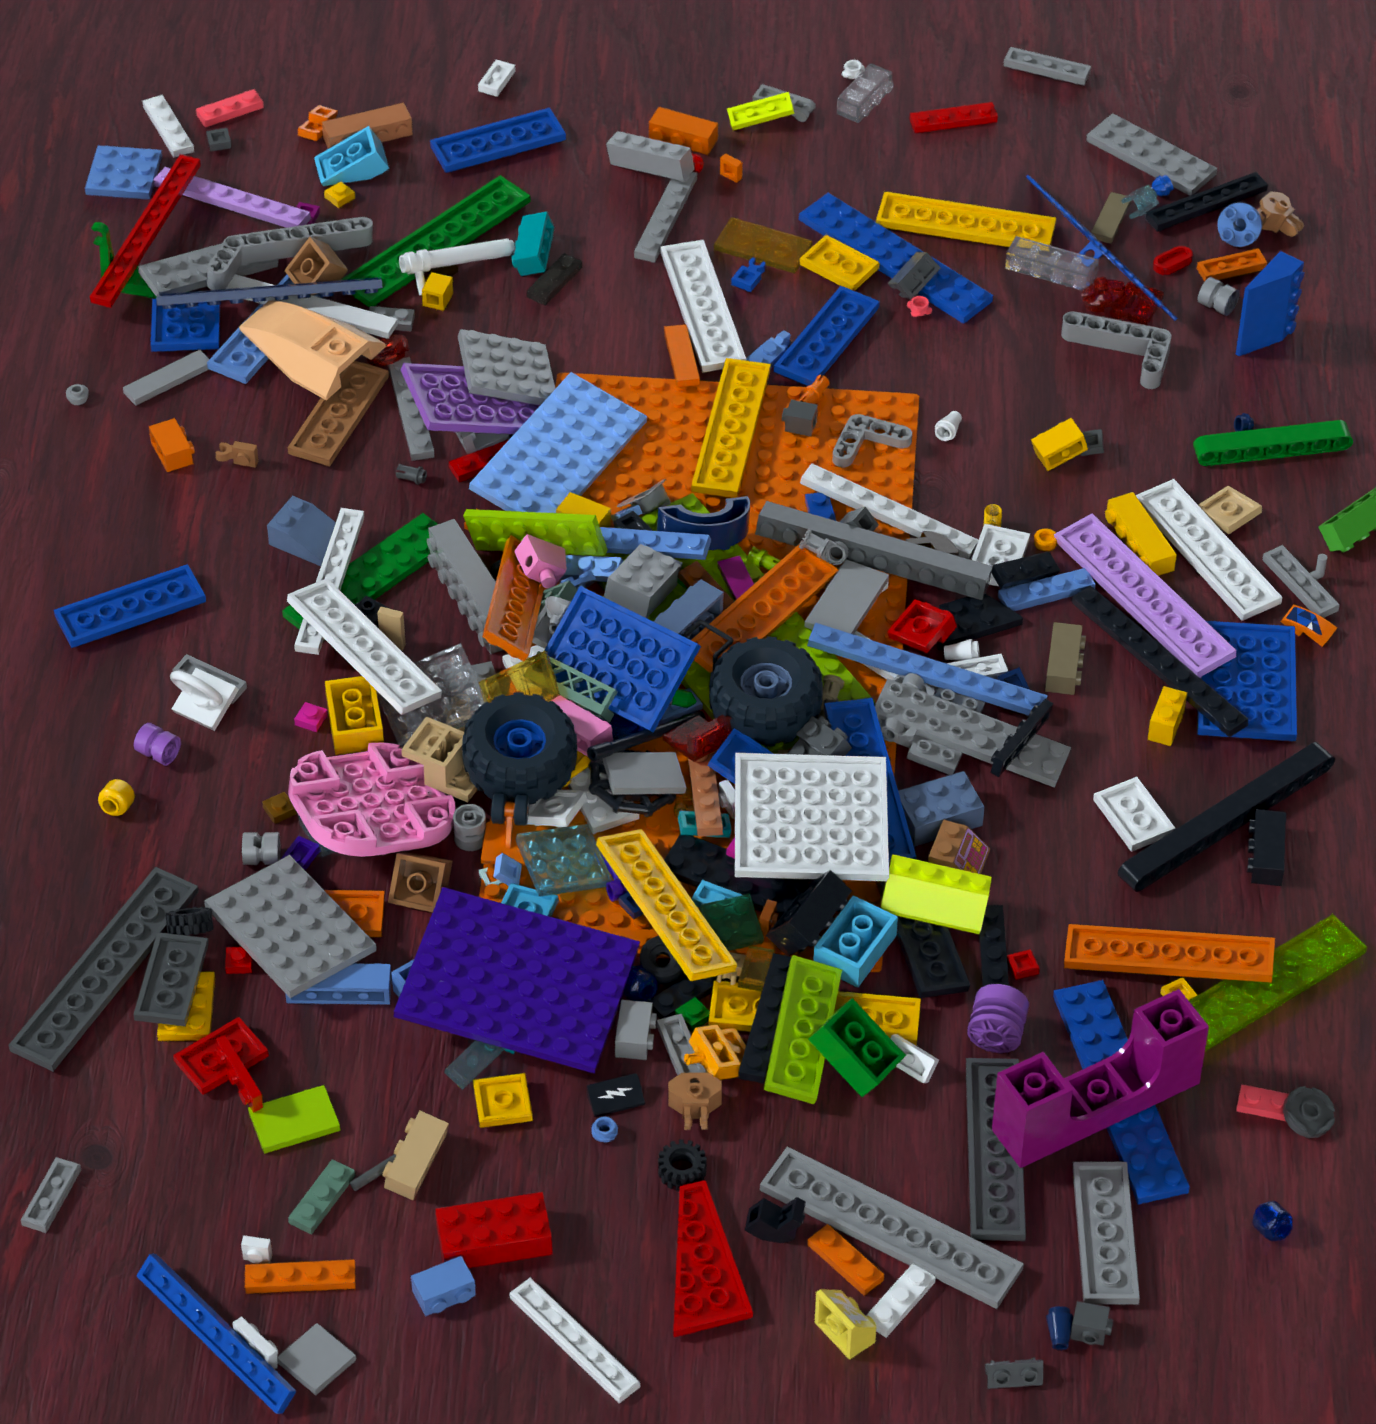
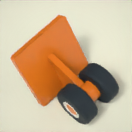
M495 793L493 795L491 807L492 822L486 823L481 855L482 864L495 865L496 857L504 853L521 863L522 867L531 866L536 826L527 824L529 816V797L527 795H517L515 802H507L505 794Z

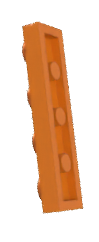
M355 1260L245 1265L246 1294L356 1289Z

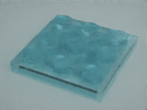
M588 824L519 833L516 836V843L539 897L606 887L607 882L612 881Z

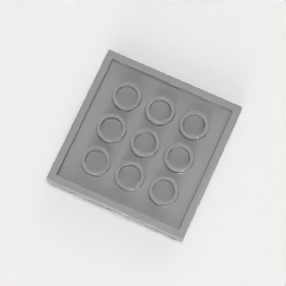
M460 329L458 341L469 393L541 405L555 390L545 344Z

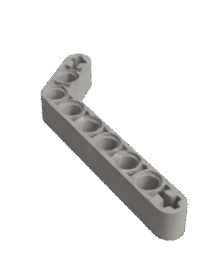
M357 217L228 236L207 266V286L211 290L225 289L242 264L295 257L309 237L327 243L333 251L369 246L372 243L373 221L366 217Z

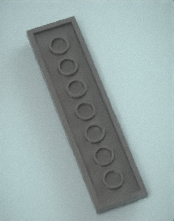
M966 1058L970 1236L975 1240L1025 1241L1023 1167L1020 1168L992 1131L997 1073L1018 1064L1019 1059Z

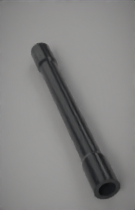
M698 710L683 715L681 718L658 725L654 733L645 729L610 742L591 746L587 749V756L591 761H596L684 729L688 730L704 724L706 718L704 713Z

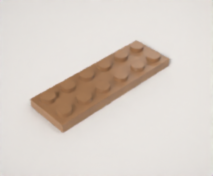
M358 361L352 362L339 374L341 388L328 400L320 398L288 446V454L331 466L389 378L388 370Z

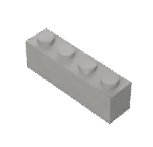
M619 131L606 143L611 165L684 181L694 170L690 147Z

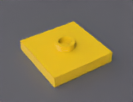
M525 1073L473 1080L480 1128L533 1121Z

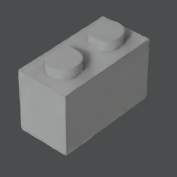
M621 1000L615 1039V1057L647 1060L648 1050H653L654 1034H650L651 1029H656L657 1013H653L652 1002Z

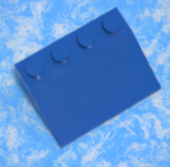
M1280 251L1245 288L1236 355L1242 356L1280 342L1288 334L1293 333L1297 324L1295 316L1299 310L1297 305L1298 299L1302 292L1300 285L1304 278L1303 261Z

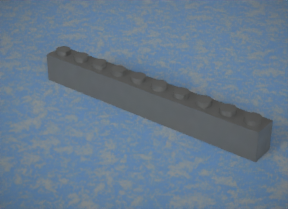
M766 501L758 516L755 535L798 546L801 540H803L802 538L806 531L811 529L813 534L823 539L828 538L834 542H843L849 551L846 559L869 568L980 600L983 599L989 586L993 569L991 565ZM833 547L831 549L833 557L838 559L843 557V552L840 548Z

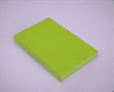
M324 1085L263 1103V1108L254 1113L248 1107L251 1121L264 1154L340 1131V1124Z

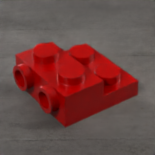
M914 599L887 633L890 639L928 653L937 641L944 643L957 626L953 614L948 610H941L927 602L923 603Z

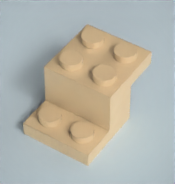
M426 716L402 748V756L424 765V785L468 803L478 789L470 781L469 773L465 772L463 765L462 738L464 732Z

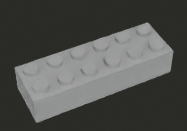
M455 519L428 528L429 538L427 539V545L430 550V555H428L430 566L436 568L441 583H445L448 587L451 599L457 601L460 613L466 615L471 630L477 632L481 646H486L490 654L503 650L497 645H491L482 637L496 583Z

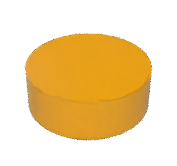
M1051 529L1038 530L1034 535L1035 547L1042 551L1055 549L1057 540L1054 534L1056 532Z

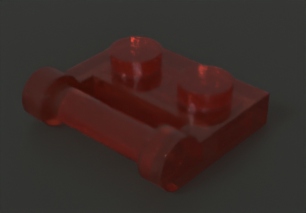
M1128 282L1117 305H1114L1110 310V315L1117 320L1123 318L1142 325H1148L1158 306L1133 282ZM1147 287L1160 301L1163 300V291ZM1137 295L1131 307L1126 308L1131 297Z

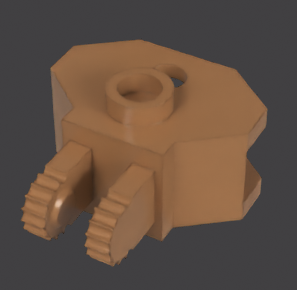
M1270 191L1261 199V206L1257 211L1262 219L1263 230H1272L1275 233L1280 230L1287 234V236L1293 237L1303 229L1304 223L1293 214L1295 209L1291 206L1289 197L1280 192Z
M708 1072L681 1073L668 1082L669 1107L682 1114L685 1130H691L692 1119L700 1118L701 1130L707 1129L709 1113L722 1105L721 1080ZM692 1080H698L700 1083H690V1082H691Z

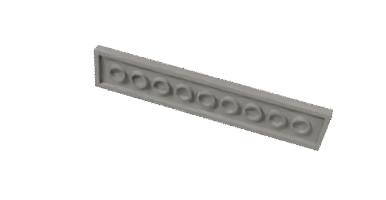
M786 1147L760 1184V1191L786 1204L796 1197L806 1201L804 1213L910 1266L914 1264L935 1276L936 1279L996 1309L1023 1270L1024 1263L789 1147Z

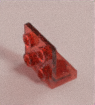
M722 714L708 722L703 717L696 716L663 734V741L693 762H696L720 748L731 733V717Z

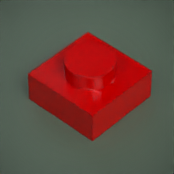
M226 947V974L252 973V957L243 947Z

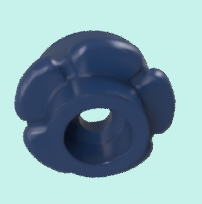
M1243 413L1235 417L1234 429L1236 432L1253 430L1254 421L1249 414Z

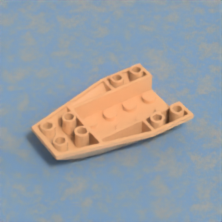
M269 300L239 326L240 331L291 381L325 400H328L341 388L339 374L360 355L372 360L386 347L384 342L351 324L281 301Z

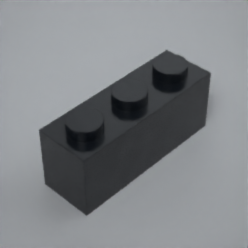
M1256 809L1255 819H1250L1248 834H1253V838H1249L1248 853H1252V858L1248 857L1247 873H1251V883L1282 886L1285 863L1286 812Z

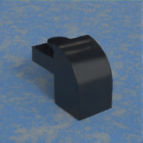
M796 1197L783 1207H780L763 1198L749 1208L744 1231L764 1241L777 1243L793 1241L797 1228L802 1225L805 1219L804 1209L806 1201Z

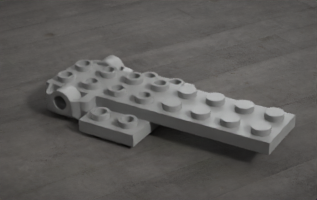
M909 673L906 676L898 675L892 680L887 679L875 704L876 713L884 740L910 748L907 755L909 760L952 775L963 753L993 764L991 758L998 748L1000 750L1003 748L1004 742L1010 734L1014 735L1016 733V726L981 714L985 704L983 701L939 687L936 694H934V689L926 685L919 675ZM1036 734L1006 769L1055 788L1070 754L1071 747Z

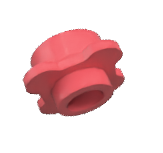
M916 296L907 303V307L910 308L913 317L932 313V308L929 307V301L926 297Z

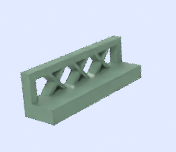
M540 651L537 652L524 674L526 679L556 696L561 695L567 700L573 701L584 710L590 711L593 715L610 723L614 713L608 708L618 693L617 690ZM543 659L548 662L550 670L540 674L536 670ZM567 671L569 680L558 683L556 674ZM585 680L588 690L580 693L576 692L575 683ZM605 690L608 694L603 703L596 702L594 693Z

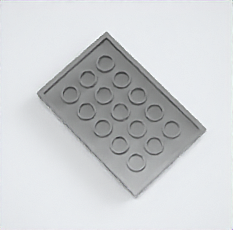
M290 855L204 900L205 908H211L212 915L289 998L296 996L376 951L374 941Z

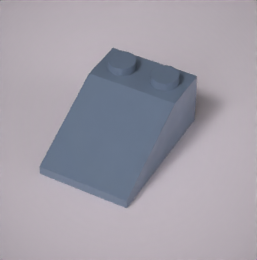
M292 496L267 525L269 545L321 566L336 522L312 503Z

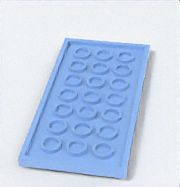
M570 372L470 482L469 489L505 511L556 513L557 507L570 492L582 496L642 428L648 416Z

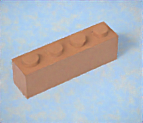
M404 103L322 122L323 139L328 149L367 126L373 130L381 142L413 135L412 118Z

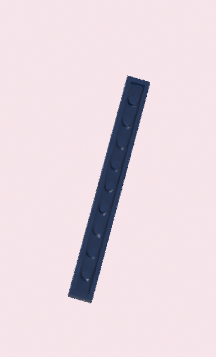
M376 277L157 294L156 298L157 306L162 305L163 309L176 308V304H185V307L199 306L198 302H207L208 305H220L221 301L230 300V304L243 303V299L252 298L253 302L266 301V297H275V300L289 299L288 295H297L298 298H310L311 294L320 293V297L333 296V292L342 291V295L356 294V290H365V293H376L378 288L383 287L382 278Z

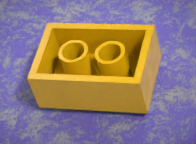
M363 676L325 681L326 700L335 755L368 751L369 743H384L376 689Z

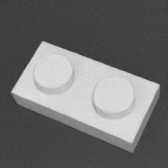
M495 60L479 82L478 91L498 97L515 73V65Z
M893 1034L890 1039L906 1055L896 1067L920 1082L928 1083L939 1059L898 1034Z
M243 1317L234 1321L233 1329L266 1362L276 1369L278 1367V1350L274 1343L264 1339L257 1327L252 1323L249 1324Z

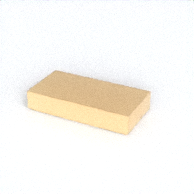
M380 607L378 611L379 629L403 651L406 645L403 612Z

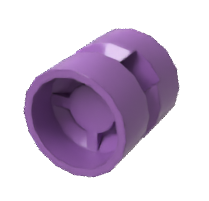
M152 723L144 724L134 740V749L146 757L153 756V760L162 765H169L176 758L181 746V740L178 736L164 731Z

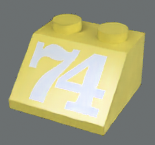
M820 1289L816 1292L815 1323L849 1360L875 1343L876 1324L870 1316H865L859 1310L853 1298H848L841 1290Z

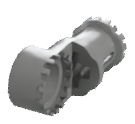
M811 529L806 531L799 545V548H806L817 554L818 558L833 565L843 563L849 553L847 546L843 542H834L828 538L823 539L813 534ZM833 547H838L842 550L843 557L841 559H836L831 555Z

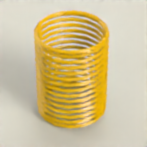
M995 504L986 506L984 510V524L990 525L993 520L996 525L993 522L991 525L1001 527V507Z

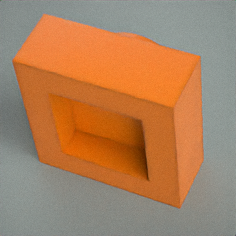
M725 153L720 157V175L738 183L742 179L743 162Z

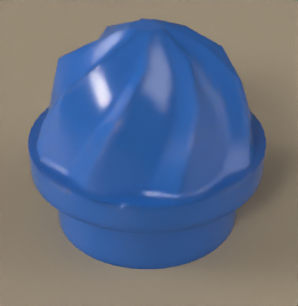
M1167 175L1157 176L1152 183V192L1159 197L1168 196L1174 190L1173 184Z

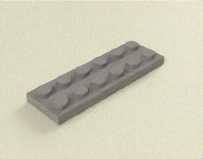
M1113 113L1087 134V142L1155 178L1159 175L1161 177L1167 175L1174 188L1189 196L1194 195L1217 173L1216 167Z
M221 244L140 265L139 274L156 296L157 294L182 293L206 287L207 266ZM278 259L242 264L236 275L246 276L278 267Z
M1073 1162L1083 1302L1090 1304H1139L1140 1298L1127 1162Z

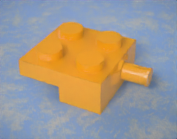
M717 1024L695 1028L688 1041L695 1053L684 1055L686 1065L700 1063L706 1072L719 1080L738 1077L746 1045L736 1028L720 1030Z

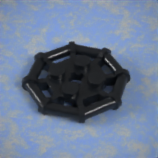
M622 750L616 753H631L641 751ZM603 759L590 761L588 765L590 770V793L597 795L613 809L612 812L614 813L626 812L651 817L655 811L667 804H672L676 799L675 794L611 795L606 791L607 789L611 790L608 777L607 779L600 780V773L607 775ZM653 795H656V796L659 797L658 799L654 800L653 802H650V798H651ZM624 800L640 802V804L624 802Z

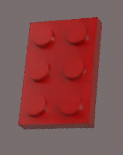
M240 1017L173 1055L174 1062L202 1095L229 1080L225 1065H220L214 1054V1051L217 1050V1038L226 1035L246 1069L269 1056L268 1049Z

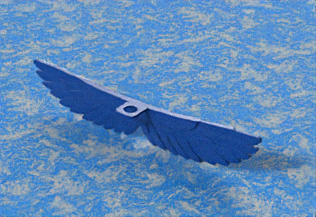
M1030 175L1026 176L1043 196L1090 241L1076 257L1085 268H1091L1104 254L1158 307L1163 309L1174 321L1178 319L1154 293L1068 210L1054 199ZM1093 250L1095 252L1094 258L1090 261H1085V253Z

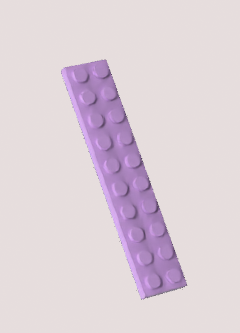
M1093 514L1054 534L1057 544L1082 568H1085L1091 577L1154 638L1199 678L1236 657V649Z

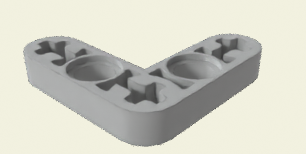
M861 414L852 415L848 419L833 449L832 461L838 467L850 466L864 439L896 448H907L912 443V431L903 425ZM876 429H883V430H885L886 432H885V433H882V434H879V433H876L875 430H876ZM852 438L855 439L856 442L848 443L845 440Z

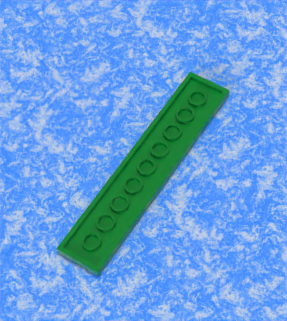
M500 175L341 280L381 277L383 288H378V292L365 293V290H356V294H352V296L369 308L370 306H375L415 279V274H407L401 271L399 266V257L411 251L416 253L418 250L424 249L432 251L467 245L530 203V195Z

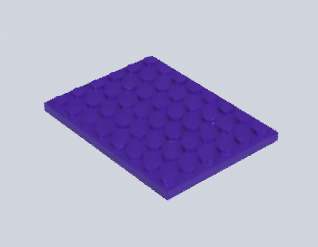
M442 887L394 1009V1017L595 1074L634 964L640 941Z

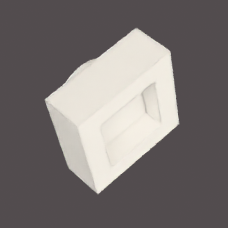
M243 1236L241 1243L243 1260L252 1263L269 1264L272 1258L270 1239Z

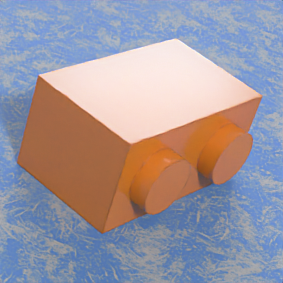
M175 418L149 426L151 444L167 472L193 464L192 454H195L194 446L191 440L187 441L184 427L179 426Z

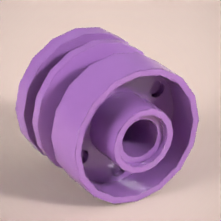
M989 984L981 987L976 993L973 1013L968 1025L967 1034L970 1040L976 1046L990 1052L1008 1053L1016 1050L1021 1044L1024 1024L1026 1023L1029 1010V1002L1026 996L1019 990L1007 985Z

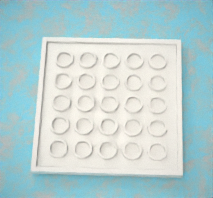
M761 753L735 754V877L817 879L822 874L831 870L841 880L887 881L889 879L886 757Z

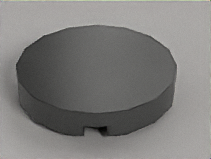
M1300 1086L1294 1089L1285 1099L1283 1105L1284 1118L1290 1128L1297 1134L1307 1138H1318L1326 1134L1335 1122L1334 1105L1329 1097L1320 1089Z

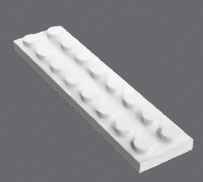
M704 240L661 246V255L702 373L723 369L726 358L746 361Z
M1174 479L1136 495L1159 530L1242 621L1281 604L1282 596Z
M327 578L288 594L287 602L401 715L441 698L442 690Z

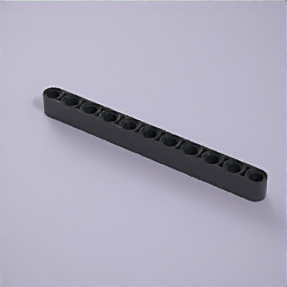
M1318 742L1311 743L1125 861L1118 870V876L1135 892L1145 889L1248 823L1250 819H1254L1256 809H1270L1325 774L1334 765L1335 757Z

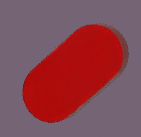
M1186 246L1174 247L1154 258L1153 269L1158 274L1169 275L1191 264L1193 252Z

